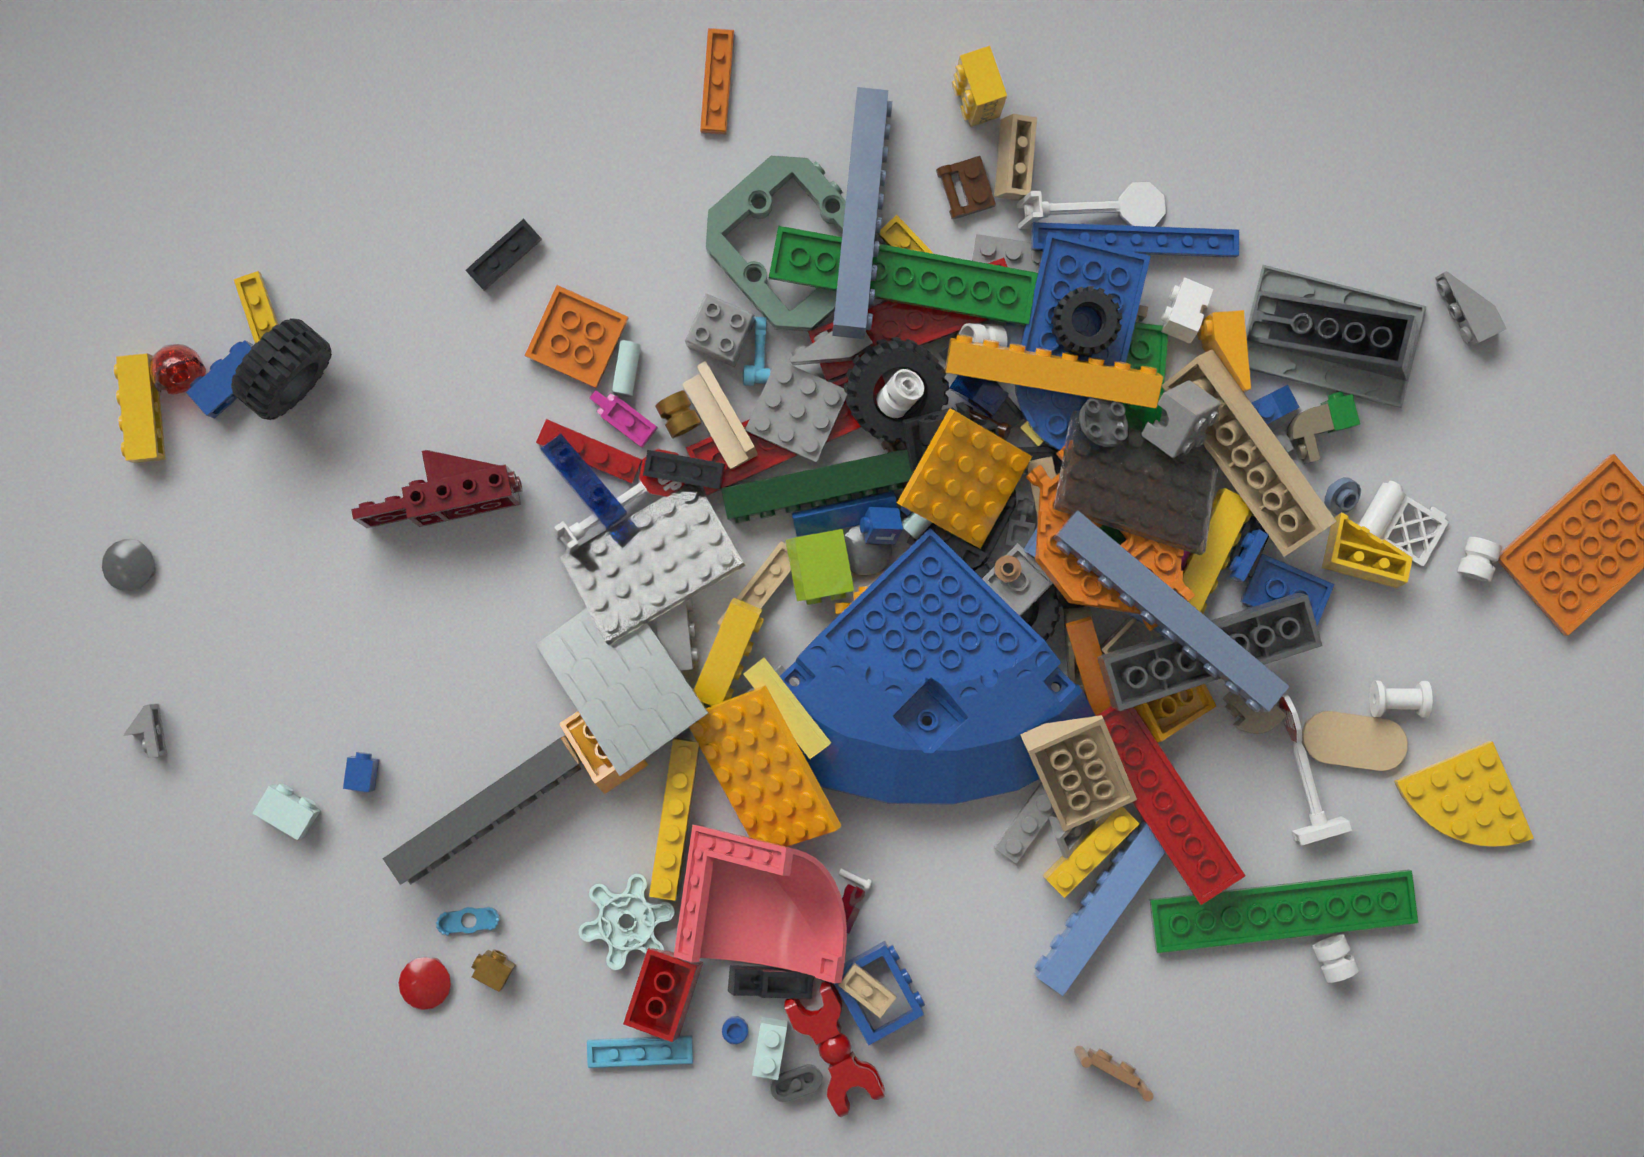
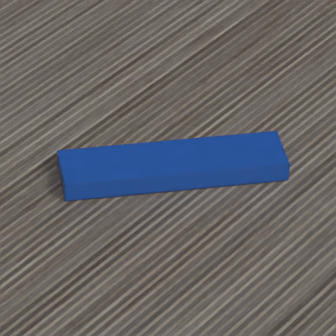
M892 491L794 512L792 517L796 536L812 535L860 525V520L865 516L869 507L897 508L895 493Z

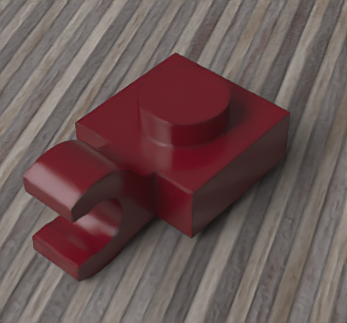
M847 884L842 897L848 934H850L860 911L855 905L862 901L866 892L862 888L854 887L851 884Z

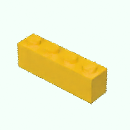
M148 353L116 356L117 364L114 365V375L119 385L116 399L121 407V416H119L118 422L120 430L123 431L124 442L121 443L122 455L125 457V461L133 463L166 460L156 357Z
M733 598L730 602L694 688V692L701 702L714 706L731 699L734 693V689L730 688L734 679L739 680L744 666L740 665L743 656H749L754 642L750 641L753 632L759 633L764 619L760 617L762 609L736 598Z
M1123 806L1104 814L1068 858H1064L1062 855L1042 876L1065 898L1139 825V822Z

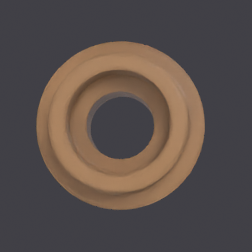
M1010 555L1000 557L994 566L995 575L1003 582L1015 581L1021 574L1019 560ZM1005 564L1012 565L1013 571L1011 573L1004 572L1003 566Z

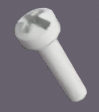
M842 868L839 872V875L864 886L866 891L872 885V880L869 878L868 880L862 879Z

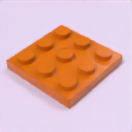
M556 285L524 356L597 389L629 317Z

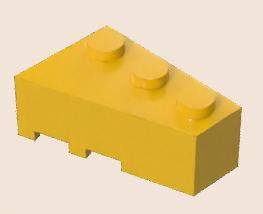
M1341 512L1334 517L1336 522L1330 526L1322 563L1323 569L1394 588H1399L1408 583L1413 557L1385 539L1381 540L1366 527H1361L1348 519L1349 516Z

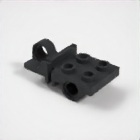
M964 402L956 403L957 410L955 411L971 420L969 407ZM949 408L902 420L910 470L913 473ZM988 419L973 421L999 436L998 425Z

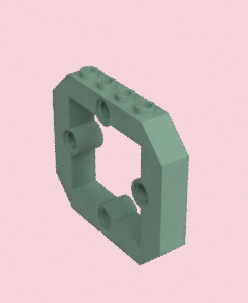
M771 155L708 210L707 253L776 330L807 332L814 330L835 312L837 291L816 288L790 311L767 286V271L764 265L756 261L747 263L725 236L749 215L756 219L766 218L772 211L771 196L792 178L819 207L821 218L826 223L834 224L843 233L846 200L841 196L843 193L841 188L834 181L829 182L824 177L825 171L818 162L812 163L808 158ZM755 199H764L766 205L761 209L754 208L752 202ZM829 203H835L840 209L838 212L831 214L826 211L825 207ZM752 271H758L762 276L759 281L750 282L747 279L748 274Z

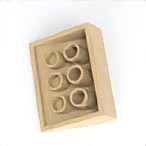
M1102 715L1046 723L1020 734L1064 832L1137 800Z

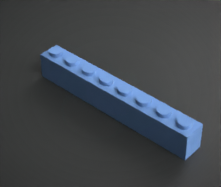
M1144 819L1138 828H1135L1126 837L1128 842L1123 849L1118 848L1110 860L1113 863L1108 870L1104 869L1095 880L1097 885L1092 892L1088 891L1080 901L1082 906L1077 913L1073 912L1065 922L1067 928L1062 935L1057 934L1050 943L1052 949L1047 956L1042 955L1035 964L1034 968L1036 971L1034 974L1036 977L1062 996H1064L1165 853Z

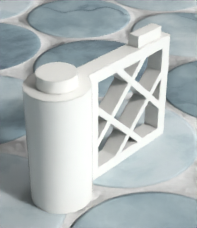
M1394 481L1382 483L1362 517L1359 526L1366 527L1381 540L1385 539L1413 557V563L1424 567L1449 521L1445 520L1447 514L1435 507H1431L1429 510L1409 498L1402 491L1403 486ZM1408 504L1414 508L1416 519L1405 522L1403 511ZM1432 519L1439 523L1434 533L1426 535L1423 521ZM1417 523L1421 537L1409 540L1406 526ZM1401 528L1403 542L1395 544L1388 540L1393 529ZM1422 540L1424 551L1420 558L1413 555L1410 543Z

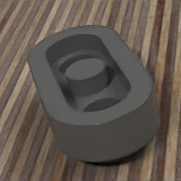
M807 1064L780 1073L778 1080L773 1079L771 1082V1094L776 1100L787 1102L813 1093L821 1086V1072L816 1066ZM805 1074H812L813 1080L810 1082L805 1081ZM782 1082H786L789 1085V1088L787 1090H781L779 1088V1084Z

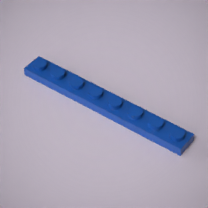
M1033 222L1031 229V251H1043L1046 235L1049 231L1147 255L1234 258L1239 256V230L1040 222Z

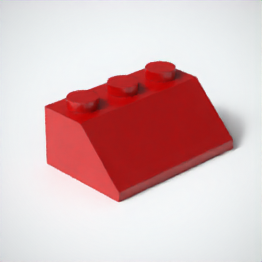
M648 948L623 1025L670 1042L678 1039L703 962H689L674 957V952Z

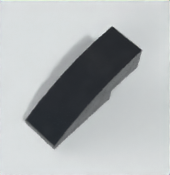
M730 965L728 992L733 996L812 999L814 976L776 967Z

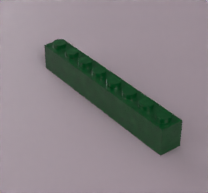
M904 449L721 488L727 519L730 521L734 520L735 524L750 521L749 516L760 514V519L776 516L775 511L785 509L786 513L800 511L801 505L811 504V508L827 505L826 500L834 498L837 499V502L852 500L853 494L862 493L863 497L878 494L877 489L888 487V491L900 490L904 488L903 484L909 482L913 472L910 470L908 451Z

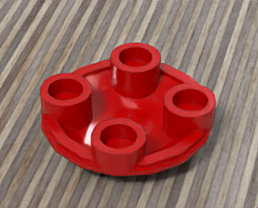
M423 957L414 959L401 971L398 982L400 994L405 1002L413 1008L421 1010L433 1009L440 1005L450 994L451 990L450 974L438 958Z

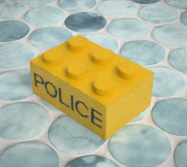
M990 45L960 55L958 64L955 66L956 73L953 74L954 81H952V87L955 95H960L963 105L960 106L963 119L965 121L968 120L970 126L973 127L999 118L1007 98V93Z

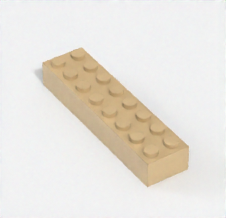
M1213 349L1196 357L1161 385L1165 391H1168L1190 380L1221 402L1216 411L1219 413V417L1212 426L1207 427L1205 431L1207 438L1203 444L1284 557L1336 522L1335 518Z

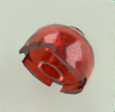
M171 344L163 346L153 355L150 361L149 372L159 392L162 389L167 390L168 394L174 395L188 391L191 388L190 384L196 378L205 376L206 368L195 350L183 344Z

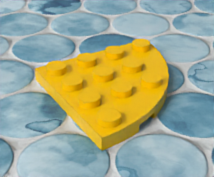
M1493 741L1483 743L1394 781L1407 805L1426 824L1451 838L1469 844L1493 847L1509 846L1534 839Z

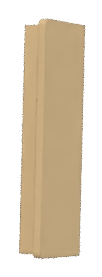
M704 361L697 365L700 374L684 382L683 387L728 467L734 469L758 454L707 362Z

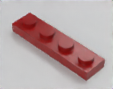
M548 419L545 420L536 441L539 445L633 484L642 463V459Z

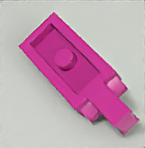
M595 390L590 396V400L600 406L597 410V413L601 415L600 417L642 449L658 429L656 425L611 393L606 398Z

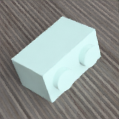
M279 783V785L268 786L253 814L296 840L305 838L321 810L315 807L316 803L303 796L300 799L292 794L293 789L285 784Z
M767 1017L761 1018L752 1076L778 1080L787 1021Z

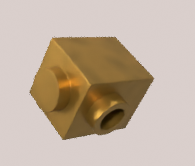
M487 950L483 955L478 954L471 968L475 971L472 978L500 992L516 964L507 960V955L499 950Z

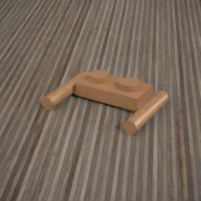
M1082 1046L1075 1047L1074 1053L1083 1067L1088 1068L1094 1065L1136 1088L1145 1101L1149 1102L1153 1099V1093L1135 1073V1067L1124 1061L1119 1064L1111 1060L1113 1056L1103 1049L1099 1048L1098 1051L1090 1048L1087 1053Z

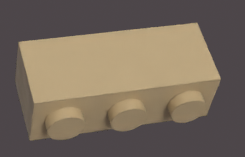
M1011 114L1001 119L994 197L1018 201L1031 191L1037 117Z

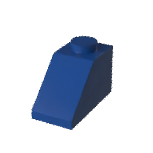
M1288 385L1252 402V405L1266 424L1300 408Z

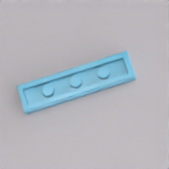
M692 1035L679 1036L673 1042L659 1037L587 1040L588 1068L693 1064Z

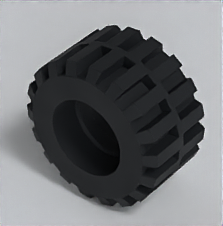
M1094 286L1079 287L1074 291H1070L1058 302L1053 311L1054 316L1051 318V324H1053L1052 333L1053 335L1056 334L1058 338L1056 342L1059 345L1062 344L1065 347V351H1072L1078 356H1091L1103 351L1118 337L1117 333L1121 330L1122 326L1120 324L1122 313L1118 312L1120 306L1118 302H1113L1112 299L1114 297L1111 294L1106 295L1104 289H1094ZM1089 307L1097 312L1101 321L1100 330L1097 334L1087 337L1079 334L1074 329L1072 314L1077 308Z

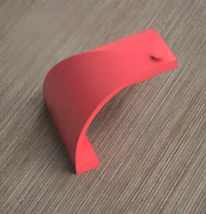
M693 825L674 957L689 962H699L700 958L755 963L809 974L831 983H842L847 944L846 915L840 891L825 866L815 857L797 849L705 826Z

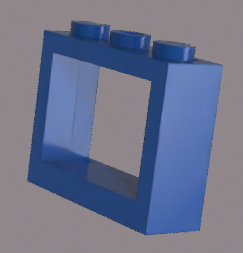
M885 941L844 963L842 978L854 963L863 967L883 956L912 1010L874 1030L859 1001L842 989L838 983H835L868 1046L924 1015L922 1007L925 1006V1003L918 991L913 993L909 985L913 981L906 968L900 969L896 962L900 959L893 945L888 947Z

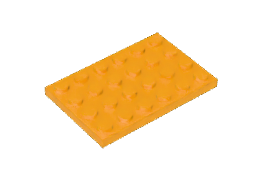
M766 685L706 708L708 714L689 726L749 838L787 847L837 831L842 826Z

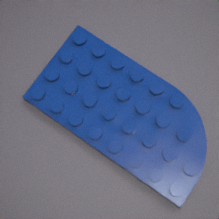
M1048 231L1038 269L1029 325H1025L1021 345L1026 346L1025 351L1036 352V348L1051 350V355L1062 357V353L1074 354L1072 351H1065V347L1056 342L1058 338L1056 334L1053 335V324H1051V318L1054 316L1053 311L1058 302L1070 291H1074L1079 287L1094 286V289H1104L1106 295L1111 294L1114 297L1112 299L1114 303L1118 302L1120 306L1118 312L1122 313V319L1120 320L1122 326L1121 330L1117 333L1118 337L1109 347L1091 356L1080 355L1078 360L1088 361L1089 357L1104 359V364L1114 366L1115 361L1126 363L1151 256ZM1079 307L1072 314L1073 327L1079 334L1091 337L1099 332L1101 326L1100 317L1092 308ZM1015 384V392L1020 410L1029 426L1043 441L1059 451L1071 441L1082 457L1102 462L1105 447L1089 440L1081 430L1079 423V414L1083 405L1089 399L1099 398Z

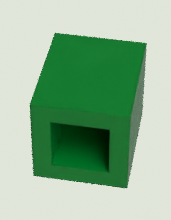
M1343 392L1334 393L1327 396V401L1320 403L1321 405L1328 404L1334 429L1328 431V433L1360 425L1353 394L1344 396Z

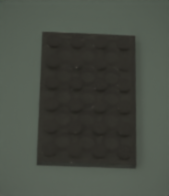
M1074 410L1070 416L1053 509L1070 515L1079 511L1090 521L1197 555L1205 553L1218 472V464L1211 454L1192 448L1189 453H1181L1172 458L1144 438L1141 431L1129 427L1127 437L1123 442L1114 447H1103L1086 437L1079 423L1080 411Z
M692 484L683 485L671 492L669 497L664 496L581 544L570 555L566 553L560 557L608 645L746 566L702 488Z

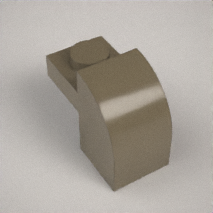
M1328 404L1312 407L1297 414L1288 426L1287 436L1290 441L1298 439L1299 444L1296 445L1299 459H1303L1304 464L1321 460L1314 435L1334 429Z
M1232 692L1227 693L1222 698L1227 703L1225 706L1226 710L1235 718L1237 716L1240 717L1233 725L1244 732L1253 734L1269 732L1287 716L1276 704L1269 712L1259 711L1257 713L1249 708L1238 695Z

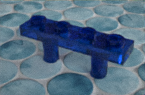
M561 433L540 449L545 458L606 530L627 515L625 508Z

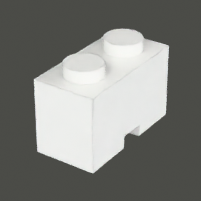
M1185 277L1179 286L1174 285L1169 296L1172 304L1170 307H1166L1161 321L1165 322L1161 332L1191 343L1200 329L1204 317L1202 312L1208 306L1213 289Z

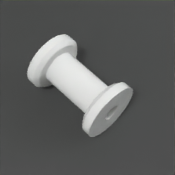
M1380 680L1372 681L1369 692V705L1373 717H1381L1386 709L1416 710V713L1421 718H1428L1431 714L1433 696L1431 685L1428 681H1420L1415 689L1385 688V685Z

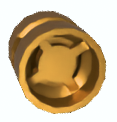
M684 390L662 399L655 405L661 419L667 420L665 426L672 439L695 429L701 424L695 410L689 408L691 402Z

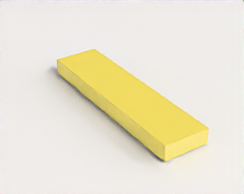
M765 658L761 659L743 674L754 689L766 685L793 737L809 759L831 744L830 740Z

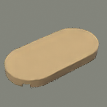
M1321 711L1308 719L1302 729V744L1313 759L1323 763L1386 771L1398 766L1407 753L1408 742L1405 732L1397 723L1388 719L1334 711Z

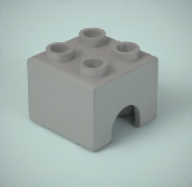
M706 293L685 339L687 347L735 368L743 343L755 323V315Z
M1188 380L1163 393L1158 405L1166 410L1167 416H1162L1160 422L1155 420L1153 425L1147 422L1142 436L1172 458L1181 453L1187 454L1193 446L1200 447L1206 440L1207 434L1205 431L1219 417V413L1216 411L1221 402Z

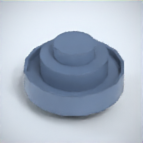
M1349 477L1338 479L1328 487L1324 504L1335 515L1341 512L1346 514L1358 503L1361 496V487Z

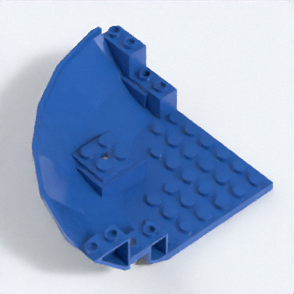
M931 528L834 619L798 655L796 661L779 676L831 742L829 746L811 759L801 749L820 786L887 804L954 805L1018 791L1040 779L1020 734L1046 723L1096 716L1080 686L1075 685L1058 668L1061 661L1045 640ZM791 678H797L799 680V685L792 686L789 680ZM1052 683L1059 685L1060 690L1058 692L1052 690ZM927 716L931 719L932 723L930 726H925L922 723L923 717Z

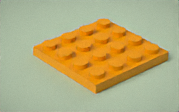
M949 408L897 503L981 549L1032 456Z

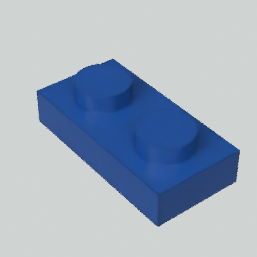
M1255 530L1245 536L1241 544L1244 547L1241 555L1236 556L1229 567V570L1232 571L1229 576L1231 579L1237 582L1245 581L1269 534L1261 530Z

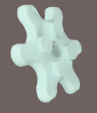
M641 874L630 876L627 888L621 894L611 893L604 884L600 883L593 885L589 891L590 899L599 907V916L594 921L583 923L579 928V936L586 942L595 939L606 941L609 946L606 963L613 970L621 969L626 963L627 954L634 949L643 951L645 955L648 948L664 950L663 944L655 938L654 928L660 922L671 920L675 913L673 905L669 902H661L654 905L646 901L644 892L647 887V880ZM629 914L634 918V925L631 928H624L620 924V917L622 915Z

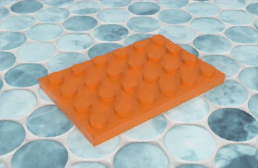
M1610 454L1501 551L1498 560L1500 565L1564 636L1570 635L1644 568V486L1615 454Z

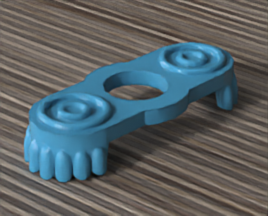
M466 907L460 911L440 914V917L437 918L436 928L442 935L445 934L446 936L457 932L470 934L482 929H489L491 931L496 928L500 919L498 912L492 907L477 909ZM465 913H472L476 916L477 920L474 927L467 928L463 925L462 917Z

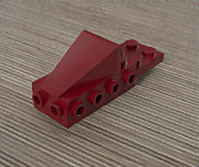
M424 450L422 451L427 482L424 480L411 481L408 483L409 486L401 487L403 498L400 496H390L385 498V502L377 504L373 501L363 502L359 504V508L351 509L353 520L365 528L408 519L418 527L521 505L519 492H522L523 489L520 477L516 476L515 471H511L506 464L496 465Z

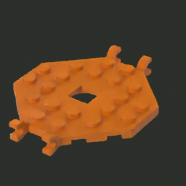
M1070 441L1056 453L1063 462L1069 463L1070 466L1053 479L1049 478L1041 465H1038L1026 476L1031 484L1040 488L1035 561L1069 603L1141 614V611L1134 605L1129 607L1119 599L1120 594L1116 590L1105 588L1098 581L1099 576L1092 570L1087 572L1077 564L1078 559L1071 553L1067 555L1057 548V541L1053 539L1054 536L1076 511L1082 513L1097 527L1102 526L1111 519L1127 539L1120 545L1186 601L1191 600L1195 596L1183 583V571H1181V558L1184 556L1185 537L1183 535V522L1185 521L1186 510L1153 469L1127 467V464L1110 461L1105 463L1093 461L1092 458L1082 457ZM1143 619L1149 631L1158 626L1155 623L1151 625Z

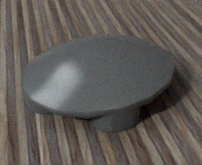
M1089 399L1080 410L1079 423L1081 430L1089 440L1097 445L1114 447L1126 439L1128 432V423L1124 414L1125 407L1120 402Z
M860 525L851 528L845 534L844 538L851 572L862 576L874 575L882 571L889 563L892 555L891 544H866L864 533L860 531Z
M124 539L115 542L107 549L102 559V571L105 579L111 586L119 590L132 591L141 588L154 576L156 571L151 552L138 540Z

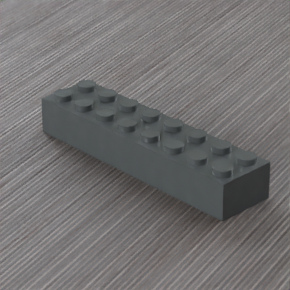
M1295 593L1211 620L1263 665L1323 646L1307 594ZM1164 636L1097 657L1111 706L1118 711L1221 678L1218 675L1217 677L1211 676L1203 669L1205 664L1197 658L1193 660L1182 651L1183 646L1176 640L1171 642Z
M567 736L560 737L382 859L400 885L407 881L411 885L429 873L427 870L429 866L433 870L449 860L451 857L448 853L452 851L455 855L471 845L473 842L470 838L474 836L477 840L493 830L494 826L492 823L496 821L499 825L515 815L514 809L517 806L523 809L538 799L535 795L541 791L542 794H545L560 784L557 779L563 776L566 780L581 770L579 764L582 762Z

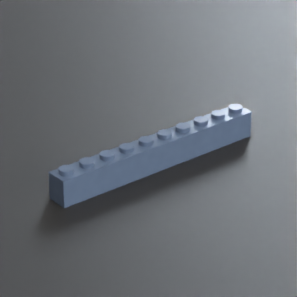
M857 87L832 336L864 339L866 330H871L873 314L868 313V305L873 306L875 289H870V281H876L877 265H872L873 257H878L879 241H874L875 233H880L882 217H877V209L882 210L884 194L879 193V186L885 185L886 170H881L882 163H887L888 147H883L884 140H889L890 124L885 123L886 117H891L893 102L888 101L889 90Z
M1076 511L1054 536L1053 539L1057 541L1056 546L1067 555L1070 553L1078 559L1077 564L1087 572L1092 570L1099 576L1098 581L1105 588L1116 590L1120 594L1119 599L1129 607L1134 605L1141 611L1140 616L1151 625L1155 623L1163 629L1161 634L1171 642L1176 640L1183 646L1182 651L1193 660L1199 659L1205 664L1203 669L1213 677L1218 675L1226 682L1224 686L1233 694L1237 695L1239 693L1246 698L1245 704L1255 712H1269L1290 687L1079 511Z

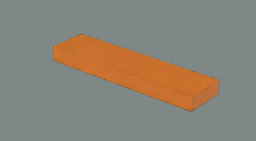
M708 28L701 133L727 134L734 30Z
M1089 616L1066 623L1065 626L1087 700L1093 712L1097 715L1110 707L1111 703L1097 659L1098 656L1102 655L1092 618Z

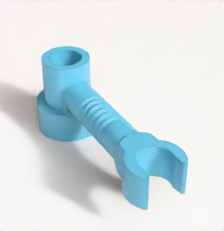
M756 317L754 365H744L743 386H754V383L766 384L770 376V368H765L764 358L766 317Z

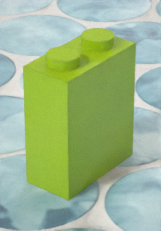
M843 529L785 540L797 602L806 600L807 605L822 603L821 597L830 596L831 600L846 598V592L854 591Z

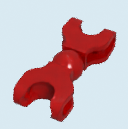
M823 981L819 991L823 1006L819 1010L811 1011L805 1009L799 999L795 998L786 999L784 1008L793 1028L801 1034L809 1035L813 1038L816 1045L819 1044L820 1057L829 1064L828 1070L831 1075L827 1097L839 1117L848 1115L850 1110V1102L846 1092L851 1087L859 1086L865 1088L874 1100H880L885 1097V1087L875 1066L868 1062L860 1061L857 1059L854 1051L851 1052L850 1040L845 1034L841 1033L842 1027L839 1023L843 1006L842 998L834 983Z

